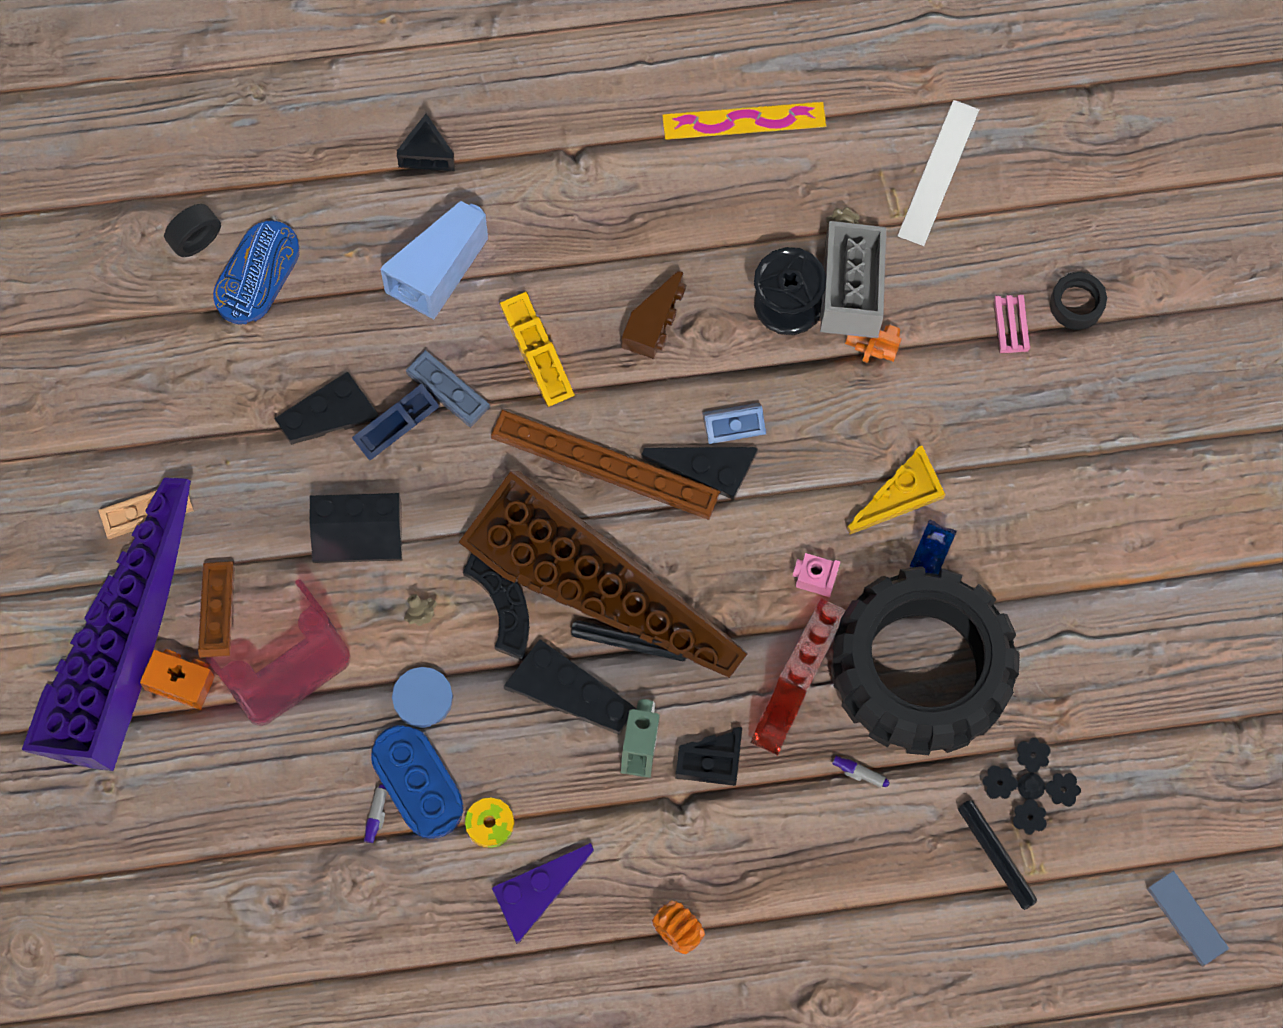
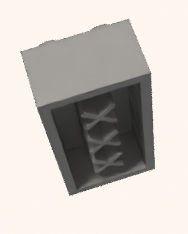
M829 221L824 248L823 268L826 274V288L822 295L820 332L878 338L884 312L886 227Z

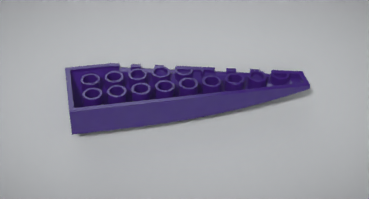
M164 478L145 510L148 514L145 521L139 526L137 525L131 535L134 537L132 544L127 552H121L116 561L120 565L113 576L108 575L84 618L87 622L79 633H75L70 642L73 647L66 660L61 659L55 669L58 672L53 683L51 685L46 684L42 691L22 747L23 751L87 768L114 771L142 688L140 681L152 656L165 611L182 535L190 480L185 478Z

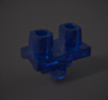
M929 519L910 567L923 566L925 573L939 574L957 530L942 527Z

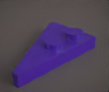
M591 843L492 887L516 944L523 940L526 933L542 917L548 906L555 901L568 885L571 878L587 862L589 856L594 852Z

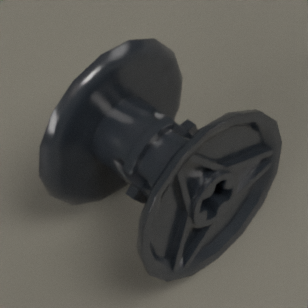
M785 247L769 253L760 261L755 270L754 286L756 292L754 309L757 317L767 329L778 334L796 335L806 332L816 325L821 317L822 295L826 288V274L823 265L812 253L801 248Z

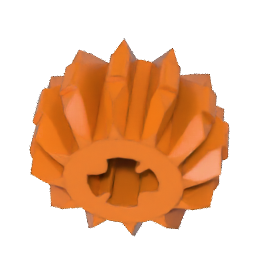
M673 900L664 904L652 919L653 925L661 935V938L681 954L686 955L691 950L693 951L705 936L702 924L696 919V916L681 903Z

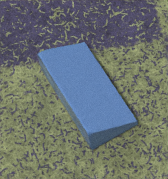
M760 403L702 413L709 444L766 434L763 408Z

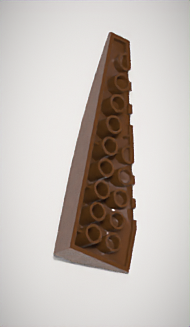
M510 471L459 541L462 546L503 578L514 583L518 582V584L527 587L529 590L538 594L541 593L563 605H568L581 611V613L624 632L641 635L640 639L652 643L654 639L661 641L662 643L653 644L665 648L676 655L684 654L682 655L683 657L728 678L733 675L748 655L745 650L656 577L520 471Z

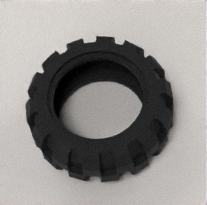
M922 566L900 569L899 574L891 578L881 576L864 587L863 593L856 600L851 601L840 620L832 646L833 658L830 666L834 688L839 690L843 699L841 706L853 723L860 722L870 731L868 737L887 748L891 743L906 748V754L929 756L931 751L944 750L946 753L968 746L971 740L979 735H984L997 722L1014 693V684L1019 676L1020 653L1014 646L1013 640L1016 637V633L1008 614H1000L994 606L995 597L980 584L974 589L962 582V574L942 568L939 574L925 573V568ZM910 616L932 617L949 624L965 638L974 655L976 664L974 688L960 700L939 707L917 706L900 699L883 684L874 667L872 642L877 634L890 623Z

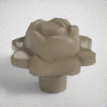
M849 207L843 209L835 208L832 215L826 217L828 225L829 221L860 224L858 222L859 215L852 212Z
M413 594L407 599L410 608L404 617L406 622L408 621L409 624L416 623L418 626H421L432 620V617L435 615L434 608L437 605L435 600L432 598L420 600L417 594Z

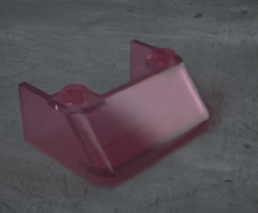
M300 578L295 581L299 595L308 606L298 619V626L305 637L304 640L257 673L244 661H233L221 669L213 657H204L209 667L248 720L257 726H264L275 720L345 670L351 660L348 647L325 611Z

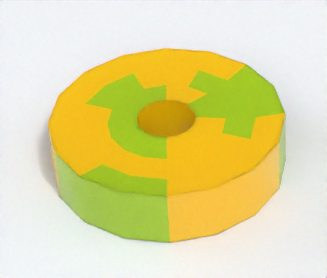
M492 797L480 799L473 803L467 811L465 818L466 832L470 839L478 846L485 848L498 847L507 842L512 835L514 829L513 813L509 806L500 799ZM492 818L495 820V825L488 828L484 825V821Z

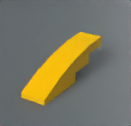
M527 292L500 302L499 306L547 407L574 397V392L552 342L550 343Z

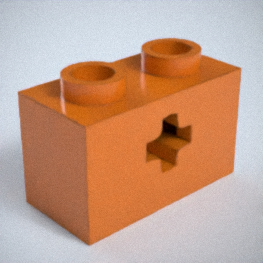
M164 649V652L154 650L140 684L145 691L201 710L215 676L211 669H208L209 665L203 661L192 659V662L181 659V655L172 650ZM182 672L185 676L184 679L178 678L175 682L173 676H180Z

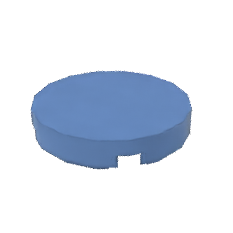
M418 667L410 669L400 676L394 685L392 700L394 709L402 721L413 727L426 728L446 718L452 707L453 694L450 683L442 673L433 668Z

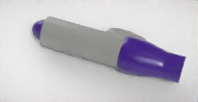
M836 755L832 763L843 770L845 775L858 781L863 779L880 788L888 787L890 784L886 776L859 765L850 759L841 758Z
M380 784L375 789L369 817L366 822L364 842L374 843L375 836L378 830L382 829L385 813L383 812L387 790L383 784Z

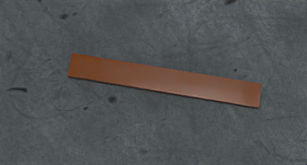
M505 410L501 411L491 434V439L710 520L720 495L719 490Z

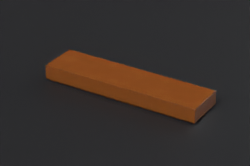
M233 561L203 563L198 642L199 658L230 656L235 570Z

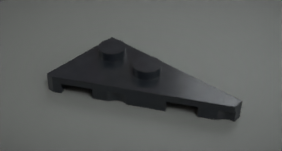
M644 448L641 458L679 476L719 490L721 495L734 500L758 453V448Z

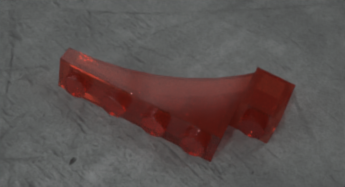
M822 598L820 599L778 679L771 699L758 722L750 743L777 756L779 755L835 639L840 620L846 611L845 609Z

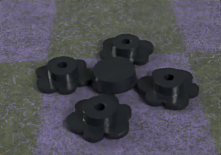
M1031 738L1029 742L1022 741L1017 746L1019 754L1017 762L1020 765H1025L1026 770L1030 773L1023 775L1017 781L1015 777H1012V771L1009 768L1001 769L999 766L994 765L988 769V776H985L982 780L983 785L987 787L986 794L991 799L999 797L1008 799L1011 792L1015 791L1018 787L1020 795L1027 800L1023 805L1015 807L1014 812L1016 816L1013 818V825L1016 829H1024L1027 835H1032L1035 831H1043L1047 826L1044 818L1046 810L1043 807H1038L1035 801L1043 795L1044 791L1052 796L1051 800L1054 804L1062 803L1066 807L1073 806L1076 802V796L1081 793V788L1076 785L1077 778L1074 774L1067 773L1063 776L1060 773H1056L1052 778L1053 781H1049L1046 786L1043 779L1039 775L1034 774L1039 771L1040 767L1048 766L1049 759L1047 757L1051 752L1050 747L1045 743H1040L1037 738Z

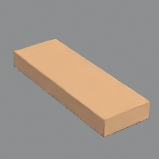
M156 491L99 509L107 538L112 539L133 532L137 525L139 526L144 522L148 515L145 510ZM189 495L186 513L194 511Z

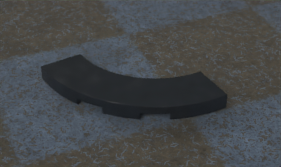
M471 553L463 570V576L478 583L488 593L496 607L499 617V634L495 650L523 661L527 650L530 629L529 614L523 592L518 582L514 583L503 578Z

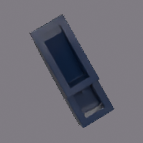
M421 383L355 434L352 439L370 461L440 406Z

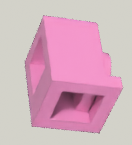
M805 553L804 560L797 559L793 576L798 578L796 587L830 597L841 561H831ZM810 569L819 570L821 573L814 575Z

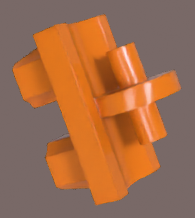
M886 325L884 331L880 330L878 338L848 335L845 344L865 353L863 362L868 363L871 356L894 362L902 338L899 337L900 328Z

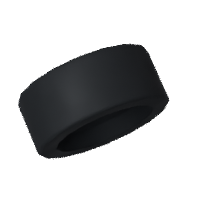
M196 204L186 208L171 220L165 229L164 238L178 256L183 258L190 257L201 252L214 241L220 232L221 223L207 205Z
M1074 272L1065 275L1057 282L1051 294L1050 308L1052 315L1058 323L1066 328L1081 330L1091 327L1098 322L1106 308L1107 294L1105 287L1099 279L1089 273ZM1072 287L1085 289L1095 299L1094 309L1089 314L1084 315L1070 312L1062 304V294L1064 291Z

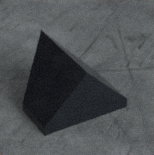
M425 114L397 149L398 167L455 171L453 151L429 116Z

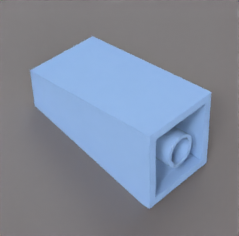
M460 201L382 266L380 270L385 293L434 320L488 240L486 214H484V211L475 204L468 205Z

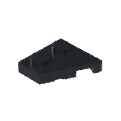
M742 727L733 728L732 732L717 737L715 734L705 737L700 742H689L680 745L675 779L736 786Z

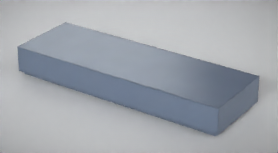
M426 350L406 369V374L419 385L422 383L435 399L470 428L490 408V404Z
M1174 871L1147 889L1202 967L1229 949Z

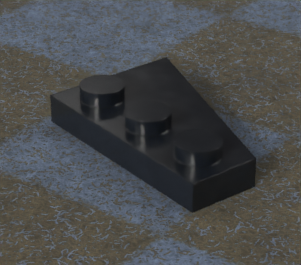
M346 372L281 413L274 420L292 445L325 436L328 432L343 428L347 430L354 428L357 424L368 421L372 422L379 417V414L349 372Z

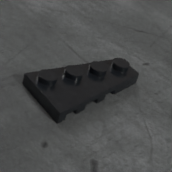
M540 639L504 685V689L524 695L532 701L544 703L556 708L560 712L569 713L583 719L585 722L618 735L627 725L629 710L637 709Z

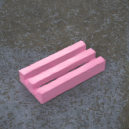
M1012 295L1006 296V298L995 296L994 307L1000 353L1028 352L1030 344L1024 295H1018L1014 298ZM1004 305H1007L1011 346L1006 344L1002 310ZM1014 305H1017L1022 345H1018Z

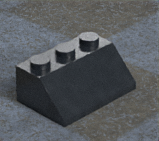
M399 493L310 495L309 525L313 563L402 561V502Z

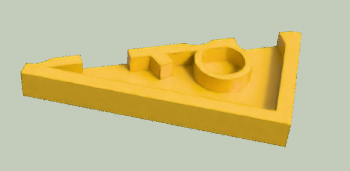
M923 445L915 450L906 463L901 465L895 475L873 496V499L854 517L847 527L850 535L944 499L945 492Z

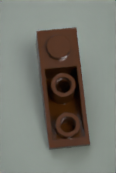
M677 271L631 312L622 335V349L652 359L655 358L657 350H663L667 340V334H664L666 326H672L677 313L674 305L676 300H682L686 290V284H683V272Z

